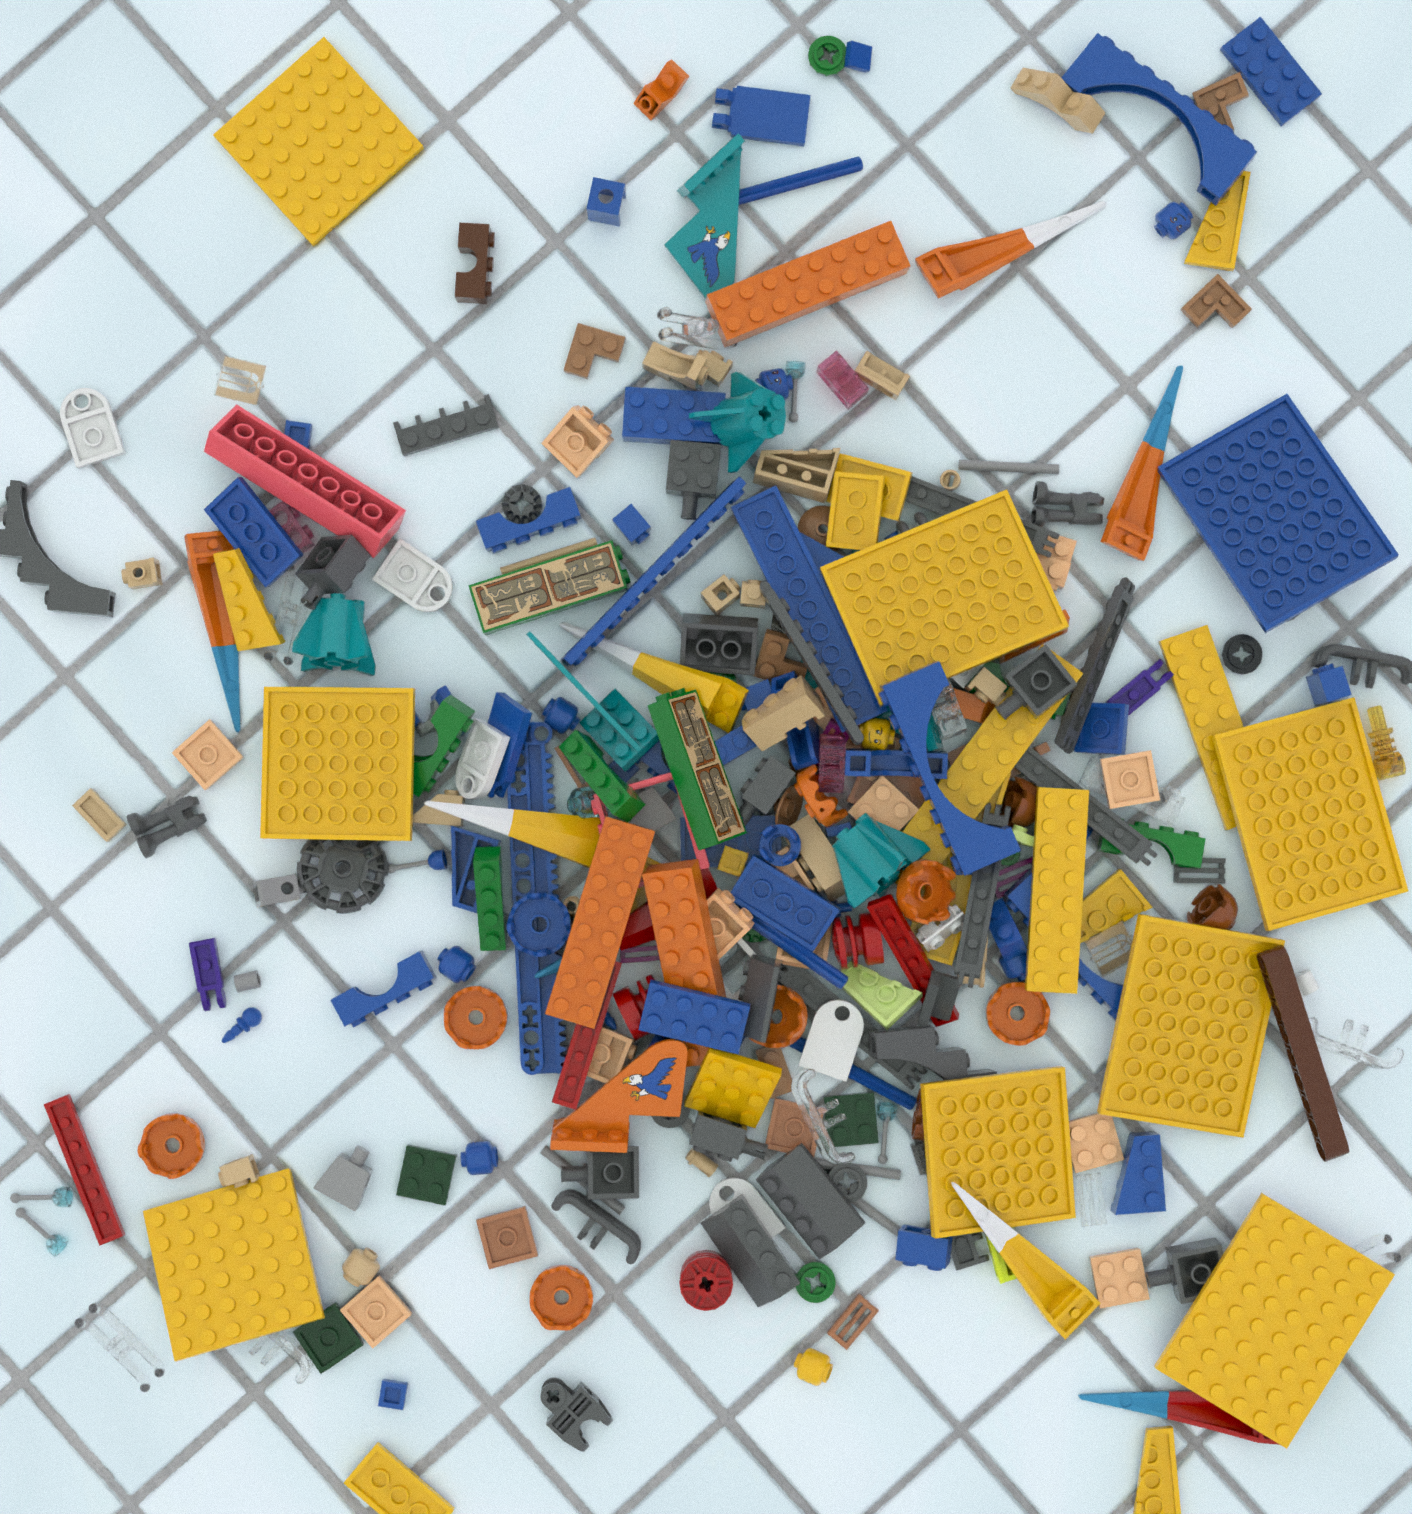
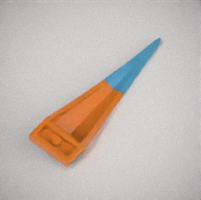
M1178 366L1172 376L1108 513V523L1100 541L1138 561L1145 560L1153 539L1160 474L1157 467L1163 463L1169 426L1183 366Z
M221 531L186 534L184 538L188 556V567L234 729L238 733L240 731L238 651L213 557L214 553L234 548Z

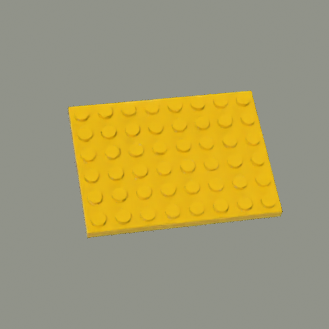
M1007 489L820 567L822 576L880 707L883 706L878 694L882 691L880 685L930 663L940 661L948 679L1069 627Z
M1354 697L1212 735L1265 931H1271L1408 892Z
M1138 914L1097 1112L1101 1115L1244 1138L1272 1006L1257 961V953L1279 945L1284 946L1285 940Z
M1261 1192L1154 1367L1287 1449L1395 1274Z

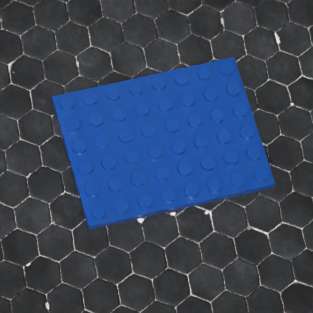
M1288 394L1281 396L1157 467L1161 478L1265 634L1392 562L1399 556Z

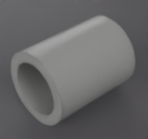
M257 970L234 975V984L237 992L261 987V980Z

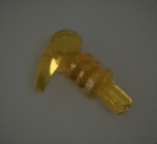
M1381 706L1368 708L1367 713L1372 732L1367 734L1368 738H1374L1375 742L1371 743L1372 747L1377 748V751H1373L1374 756L1379 755V758L1373 759V766L1378 780L1381 781L1404 775L1406 773L1404 759L1399 752H1393L1397 751V747L1392 746L1391 743L1395 742L1394 737L1390 738L1389 734L1394 732L1393 727L1387 728Z

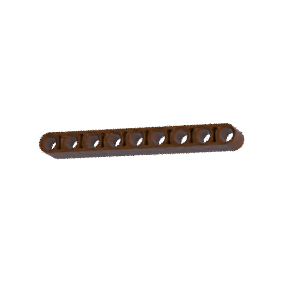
M1283 945L1257 953L1260 971L1318 1153L1324 1162L1346 1155L1350 1152L1349 1145L1289 955Z

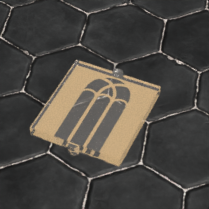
M223 355L220 370L216 373L218 378L213 395L257 406L260 390L264 387L262 382L266 365Z
M1121 921L1084 942L1091 955L1090 961L1095 963L1102 978L1128 964L1133 936L1129 934L1124 922Z

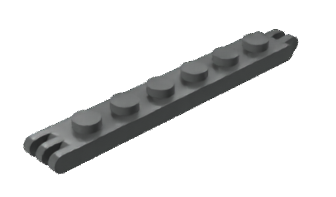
M913 476L911 477L905 499L906 502L942 516L977 502ZM1021 519L1035 552L1050 558L1052 553L1043 548L1048 546L1054 549L1056 544L1048 541L1047 538L1050 536L1053 539H1058L1060 534Z
M1127 577L1120 580L1119 585L1114 588L1111 598L1107 601L1105 614L1102 621L1098 624L1093 644L1088 649V656L1084 667L1080 669L1083 675L1078 680L1077 687L1071 692L1070 702L1066 712L1061 717V724L1054 743L1067 754L1072 753L1132 604V594L1135 585Z
M767 581L761 582L760 592L851 741L855 745H860L864 740V736L854 721L857 719L855 712L850 705L847 707L841 700L844 695L839 686L831 684L828 676L831 674L823 662L818 663L814 656L817 654L815 647L810 640L806 642L802 637L801 633L804 630L797 619H791L788 614L790 607L783 597L779 599Z
M1030 746L1014 766V768L1038 787L1084 790ZM1089 793L1087 825L1136 864L1141 861L1149 866L1151 861L1144 856L1145 853H1148L1153 858L1158 855L1150 848L1153 843Z
M987 803L982 823L1000 828L1008 825L1011 806H1006L1004 815H1000V804H996L995 812L990 813L991 803ZM1002 859L978 869L972 874L954 974L959 975L957 982L959 986H963L964 976L969 977L967 986L969 988H973L975 978L980 979Z
M784 965L785 967L780 971L779 982L796 991L804 1002L815 1011L830 1000L840 999L804 968ZM839 1006L835 1010V1016L839 1020L847 1019L850 1014L849 1009L845 1006ZM863 1018L864 1028L858 1047L871 1057L869 1031L878 1029ZM872 1057L911 1090L915 1086L912 1082L908 1081L909 1077L911 1076L917 1082L921 1080L914 1071L918 1069L924 1075L927 1073L923 1066L915 1062L900 1059H876Z

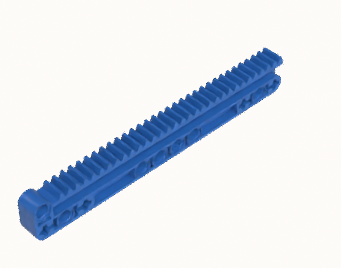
M544 722L529 723L523 743L525 749L521 750L525 762L521 767H516V772L526 770V775L520 774L521 782L526 783V787L521 788L519 793L518 789L513 788V784L518 781L517 775L514 774L512 783H508L507 787L508 809L550 813V810L556 808V805L549 803V800L555 798L554 794L549 793V790L555 788V785L548 783V780L554 778L553 774L548 773V770L554 768V765L547 763V760L552 759L553 755L547 753L546 747L553 740L554 732ZM540 727L547 728L549 732L547 739L543 741L537 740L535 736L536 730ZM510 837L513 905L522 897L532 893H547L560 898V895L554 893V890L560 888V885L553 883V880L559 878V875L553 873V870L559 868V865L552 863V860L558 858V856ZM522 853L528 855L530 863L526 868L519 867L516 862L518 855ZM523 878L531 883V889L527 893H522L518 889V882ZM536 917L533 921V928L538 932L544 931L547 927V921L543 917ZM515 946L521 1068L529 1075L560 1074L563 1067L562 1063L566 1057L562 1052L568 1049L567 1045L561 1044V1042L567 1039V1035L561 1034V1032L566 1030L567 1026L560 1024L563 1019L545 1014L557 972L541 978H535V974L560 959L563 955L558 954L556 951L547 956L536 957L520 951ZM529 1005H532L533 1010H537V1013L532 1017L533 1023L538 1022V1026L530 1025L524 1027V1023H529V1015L524 1014V1010H527ZM532 1030L538 1034L537 1043L530 1044L526 1041L525 1034L527 1031ZM539 1047L540 1051L534 1052V1059L539 1061L540 1064H537L535 1069H532V1066L526 1062L531 1059V1051L526 1052L525 1048L532 1050Z

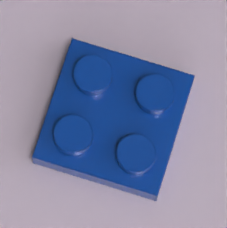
M1092 703L1074 752L1125 755L1129 705L1120 703Z

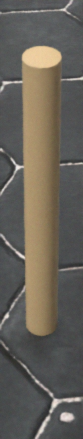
M591 538L501 567L500 570L503 575L595 546L597 541L596 538Z

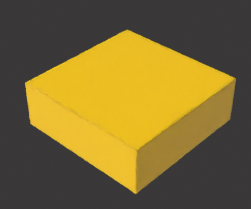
M725 845L717 870L740 877L749 853Z

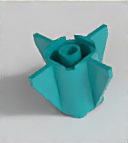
M741 372L731 373L730 397L720 401L719 405L715 406L713 410L689 413V419L711 422L713 434H717L719 439H721L719 442L728 447V473H735L739 471L765 440L772 439L783 433L786 421L785 400L782 395L765 388Z
M339 593L330 594V598L320 599L316 608L311 611L293 641L292 652L304 655L301 661V671L306 672L319 668L333 670V666H341V671L353 670L370 676L375 675L376 665L363 623L364 601L347 600L345 595Z
M867 813L856 820V825L851 830L848 827L843 829L836 836L838 840L832 847L835 852L847 901L853 909H856L872 895L875 896L876 893L880 897L885 896L889 887L899 879L900 870L904 871L908 865L919 860L930 851L925 842L875 821Z

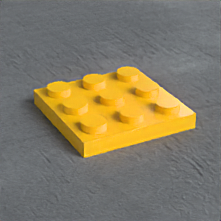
M708 1048L685 1098L684 1107L756 1128L781 1077L782 1068L738 1054Z

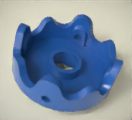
M532 893L522 897L513 905L507 921V932L514 945L520 951L532 956L543 957L558 951L566 943L571 930L572 920L570 912L560 899L547 893ZM536 917H543L547 921V927L542 932H538L533 928V921Z

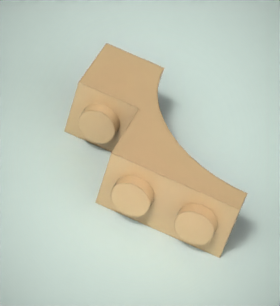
M1023 67L1010 87L1015 94L1032 99L1049 108L1077 131L1093 134L1105 115V111L1091 95L1073 92L1056 73Z
M654 341L642 362L643 369L667 381H670L672 378L694 390L697 389L698 385L703 386L709 375L706 357L700 354L695 356L683 354Z

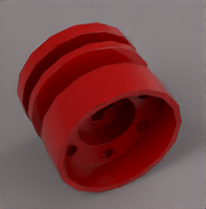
M870 912L859 913L858 925L855 926L850 915L845 916L846 927H842L840 917L834 918L831 936L834 954L841 970L848 969L847 957H851L853 968L858 967L859 955H863L867 966L884 963L881 932Z
M652 974L646 976L648 985L651 979L655 980ZM641 980L636 981L639 991L637 994H634L628 986L613 993L618 1009L635 1041L650 1034L639 1030L648 988L645 989Z
M701 1250L688 1256L681 1268L679 1280L681 1294L685 1301L695 1309L709 1311L719 1308L731 1296L733 1288L731 1267L718 1252ZM703 1277H706L707 1280H712L710 1287L706 1288L705 1284H701Z

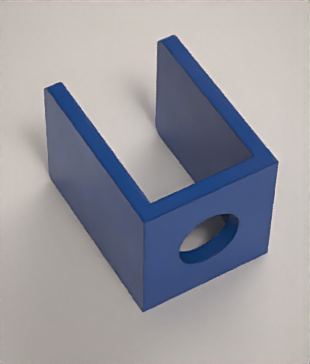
M593 177L586 208L588 220L620 227V207L622 199H626L627 196L625 183ZM599 194L612 196L613 200L605 204L599 200L598 196Z

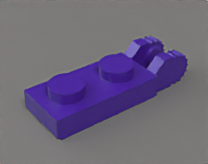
M1159 659L1148 669L1141 671L1110 697L1106 703L1128 704L1129 716L1161 689L1160 687L1174 674L1171 671L1166 672L1155 682L1150 675L1162 667L1164 662Z
M211 938L190 942L189 948L197 991L200 992L203 1010H211L208 990L213 989L216 991L217 1004L220 1008H225L227 1004L216 939Z

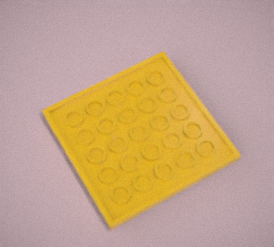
M325 37L320 39L213 134L215 139L313 247L424 149L418 139Z
M264 687L260 838L412 841L416 689Z
M1055 1066L920 1084L931 1237L936 1239L984 1232L953 1188L951 1182L959 1185L1010 1227L1076 1218L1065 1067Z
M287 1168L260 1176L255 1182H251L250 1179L248 1184L237 1188L233 1184L143 1211L174 1361L178 1362L325 1318L291 1169Z

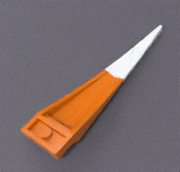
M1101 201L1071 213L1002 234L937 247L915 258L916 265L939 299L957 289L964 290L1106 207V201Z

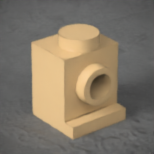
M700 349L697 354L707 358V366L709 367L707 380L720 387L733 367V361L728 359L725 363L723 362L724 357L713 350L709 353L706 350L702 351Z
M154 557L126 562V569L121 570L123 583L128 584V587L133 590L163 585L160 562ZM136 570H143L141 577H136Z
M724 574L701 592V599L715 615H720L721 612L740 598L738 591L741 588L733 578L728 579ZM724 592L727 594V597L721 600L718 598L719 593Z
M742 581L740 606L765 609L766 601L759 589L760 583L763 581Z
M985 667L965 687L968 691L972 690V688L976 690L974 695L985 704L989 701L991 704L993 703L998 706L1007 695L1003 692L1007 686Z
M253 1154L219 1167L221 1172H218L219 1180L223 1187L234 1184V1187L237 1188L248 1184V1178L251 1179V1182H255L260 1177Z

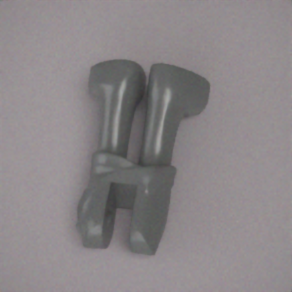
M1036 481L1032 504L1068 505L1070 510H1054L1034 506L1032 508L1031 521L1033 524L1041 527L1047 522H1069V525L1102 524V514L1086 513L1087 506H1103L1105 498L1100 496L1099 493L1083 492L1082 494L1053 492L1048 489L1045 482Z
M187 796L181 798L174 805L149 816H142L138 813L127 815L129 826L136 836L169 820L173 823L159 831L137 838L138 846L146 859L153 856L157 846L176 835L180 837L207 821L204 813L192 816L185 820L182 812L191 810L200 804L198 797Z

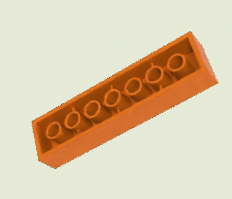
M888 221L707 294L705 303L725 348L907 274L911 265L892 221Z
M605 816L547 1004L546 1015L595 1029L655 830Z
M692 859L649 865L642 873L664 982L727 998L699 860ZM683 1041L688 1049L686 1067L701 1065L709 1047Z

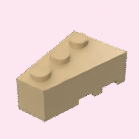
M833 448L832 450L809 449L808 451H793V449L761 450L753 483L769 488L776 485L780 491L825 503L840 448Z
M800 675L796 679L792 678L787 681L783 689L778 693H773L766 697L763 704L757 709L749 710L741 721L744 732L761 751H764L787 738L788 735L786 733L795 727L801 730L806 727L805 722L815 716L819 720L825 714L820 696L804 677Z
M808 814L789 826L798 833L801 840V857L798 861L805 872L811 871L814 876L811 881L818 892L823 890L828 900L834 901L845 894L835 852L814 818H811ZM785 838L786 843L790 847L789 840Z

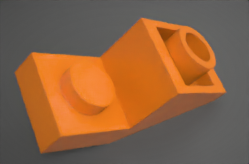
M671 59L666 62L657 78L644 86L633 104L650 120H653L678 95L690 76Z
M949 687L942 711L983 724L996 705L991 704L989 701L985 704L974 694Z

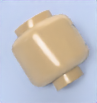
M368 1247L364 1250L354 1249L342 1265L343 1277L356 1287L368 1285L380 1269V1264L376 1260L378 1255Z

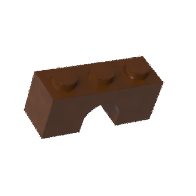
M459 222L458 249L462 254L475 256L477 263L469 272H456L455 299L458 303L487 304V297L492 296V282H489L488 278L489 272H493L494 257H490V247H495V232H491L489 224Z

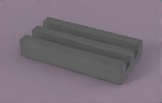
M1202 858V863H1219V868L1193 869L1179 868V866L1174 865L1173 883L1225 884L1224 863H1226V858ZM1179 873H1219V878H1179Z

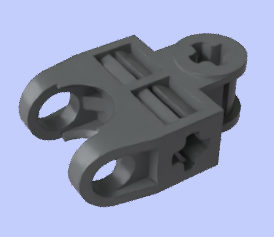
M549 1378L544 1382L540 1395L541 1402L552 1412L547 1418L546 1425L564 1442L579 1451L585 1452L589 1444L582 1436L583 1433L580 1425L584 1421L592 1419L597 1422L601 1421L606 1426H609L613 1422L610 1412L600 1398L583 1382L574 1390L559 1378ZM550 1390H551L552 1392H554L555 1390H558V1397H557L556 1395H553L552 1397H550V1396H549Z

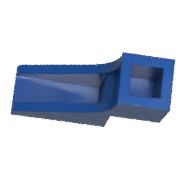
M795 671L772 678L771 694H776L782 690L785 683L790 679H796L798 676ZM813 718L805 722V728L799 730L795 727L786 733L788 735L787 743L791 762L795 770L819 763V727Z

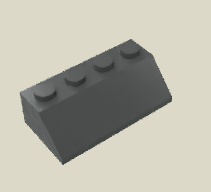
M800 1143L767 1166L756 1179L819 1260L837 1249L866 1223L803 1143Z
M743 1194L701 1222V1225L757 1307L782 1297L800 1284L799 1276Z

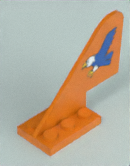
M666 1039L651 1045L567 1117L554 1119L550 1150L627 1153L630 1129L629 1115L680 1117L688 1054L686 1044L681 1040Z

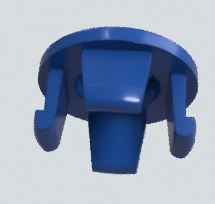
M777 824L770 825L761 832L760 850L758 851L765 861L774 866H786L797 859L801 851V840L793 828ZM778 837H786L790 842V849L784 855H778L773 851V841Z

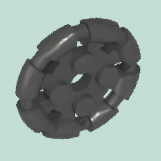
M308 839L300 851L302 855L300 862H297L296 870L299 885L304 887L307 892L306 897L313 904L325 911L326 909L335 910L338 914H347L360 911L362 906L366 904L371 905L380 896L385 887L384 879L385 876H388L389 869L385 851H381L377 840H356L355 845L345 843V840H330L333 846L326 849L323 843L327 840ZM370 850L373 856L366 860L363 852ZM311 857L319 858L318 865L310 864ZM340 862H345L349 865L350 871L342 875L336 871L335 866ZM368 871L375 873L374 880L367 879ZM319 878L321 886L316 888L312 881ZM360 888L363 895L355 898L353 893ZM331 892L341 894L340 900L329 899Z

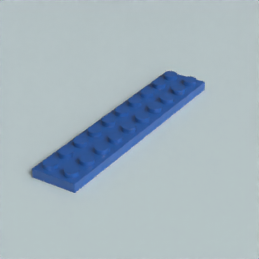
M740 476L732 481L560 661L567 667L572 664L574 666L579 665L588 655L585 650L589 646L592 648L596 647L605 638L602 633L607 628L609 630L613 629L623 619L620 614L624 610L626 612L631 611L639 603V594L641 592L644 594L648 593L658 583L655 578L659 574L661 576L666 574L675 565L672 560L676 556L678 558L683 557L693 547L690 542L693 539L697 541L710 529L707 525L710 521L714 523L725 514L727 509L724 506L727 503L730 505L735 503L745 493L742 488L747 483Z
M775 485L732 506L731 511L766 581L779 599L783 597L790 607L788 614L792 620L797 619L802 626L804 632L801 635L806 642L810 640L815 647L817 654L814 656L818 663L823 662L831 674L828 676V679L832 685L837 684L844 695L841 700L846 707L850 705L857 716V719L854 720L857 726L887 712L886 707H880L836 605L777 486ZM824 697L841 733L846 732L842 724L840 723L839 719L835 715L834 711L832 710L831 706L827 702L826 698Z

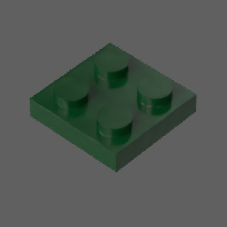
M874 1092L823 1096L828 1148L879 1143Z
M408 1144L396 1195L446 1205L457 1154Z
M337 1302L323 1310L324 1319L303 1324L293 1331V1334L320 1374L364 1345L352 1324L340 1311L341 1308Z

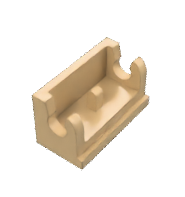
M866 351L853 376L894 400H897L910 378L908 374L884 362L869 351Z

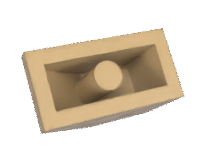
M444 790V794H437L430 800L434 802L465 804V798L459 796L457 790ZM426 805L413 815V823L463 826L464 819Z

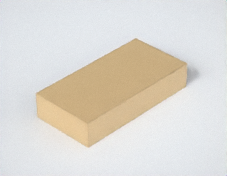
M92 788L72 805L106 842L113 839L127 825Z

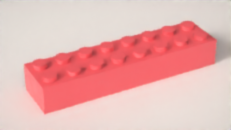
M236 404L209 431L204 449L205 453L336 535H353L371 557L374 558L399 530L406 512L405 509Z

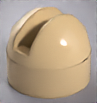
M946 470L940 477V483L944 489L953 491L960 486L961 478L956 471ZM951 475L955 476L952 487H948Z

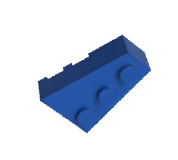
M451 826L452 906L477 913L473 867L475 847L500 846L501 840Z
M1155 1131L1129 1133L1119 1180H1117L1116 1184L1117 1189L1110 1211L1115 1215L1166 1211L1160 1134Z

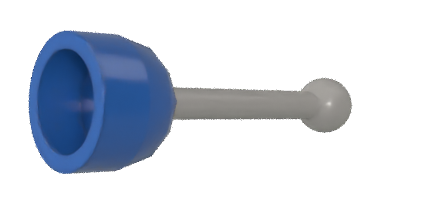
M444 849L433 851L429 855L428 860L400 865L388 864V873L392 874L396 870L429 865L434 870L447 869Z

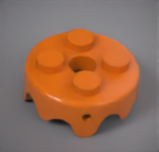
M814 764L796 774L797 782L794 784V787L798 794L805 798L807 802L805 808L811 818L815 817L820 824L822 823L825 827L829 828L845 818L848 812L846 809L836 810L838 799L836 797H827L824 794V789L830 783V777L828 774L816 775L815 773L818 768Z
M922 859L908 865L899 878L896 890L897 904L902 914L910 921L929 925V922L947 920L951 915L948 911V906L956 897V893L951 888L950 880L956 878V873L938 861ZM924 885L925 894L921 897L920 890Z
M1009 982L998 987L989 997L985 1009L986 1021L992 1033L1003 1042L1018 1046L1027 1045L1042 1037L1047 1031L1050 1007L1042 992L1026 991L1024 982ZM1014 1006H1021L1023 1008L1024 1015L1020 1020H1013L1010 1016V1011Z
M778 985L773 1013L776 1010L781 1011V1022L776 1024L771 1019L766 1043L749 1039L768 1048L779 1049L794 1044L801 1037L807 1025V1008L801 996L792 988Z
M470 986L461 989L449 999L444 1008L445 1030L454 1042L464 1049H484L491 1046L502 1036L507 1025L508 1014L502 998L490 988L483 986ZM478 1010L483 1014V1021L480 1024L471 1023L469 1020L471 1011Z
M179 1113L165 1114L157 1117L144 1128L138 1145V1155L151 1173L168 1177V1179L179 1178L192 1171L200 1163L205 1150V1138L199 1125L190 1117ZM170 1138H175L179 1141L180 1147L177 1152H172L168 1149L167 1141Z
M556 1265L549 1267L538 1275L531 1287L530 1309L545 1329L572 1330L586 1320L590 1314L593 1304V1290L590 1281L584 1273L572 1266ZM557 1291H566L569 1295V1300L563 1304L558 1303L554 1297Z

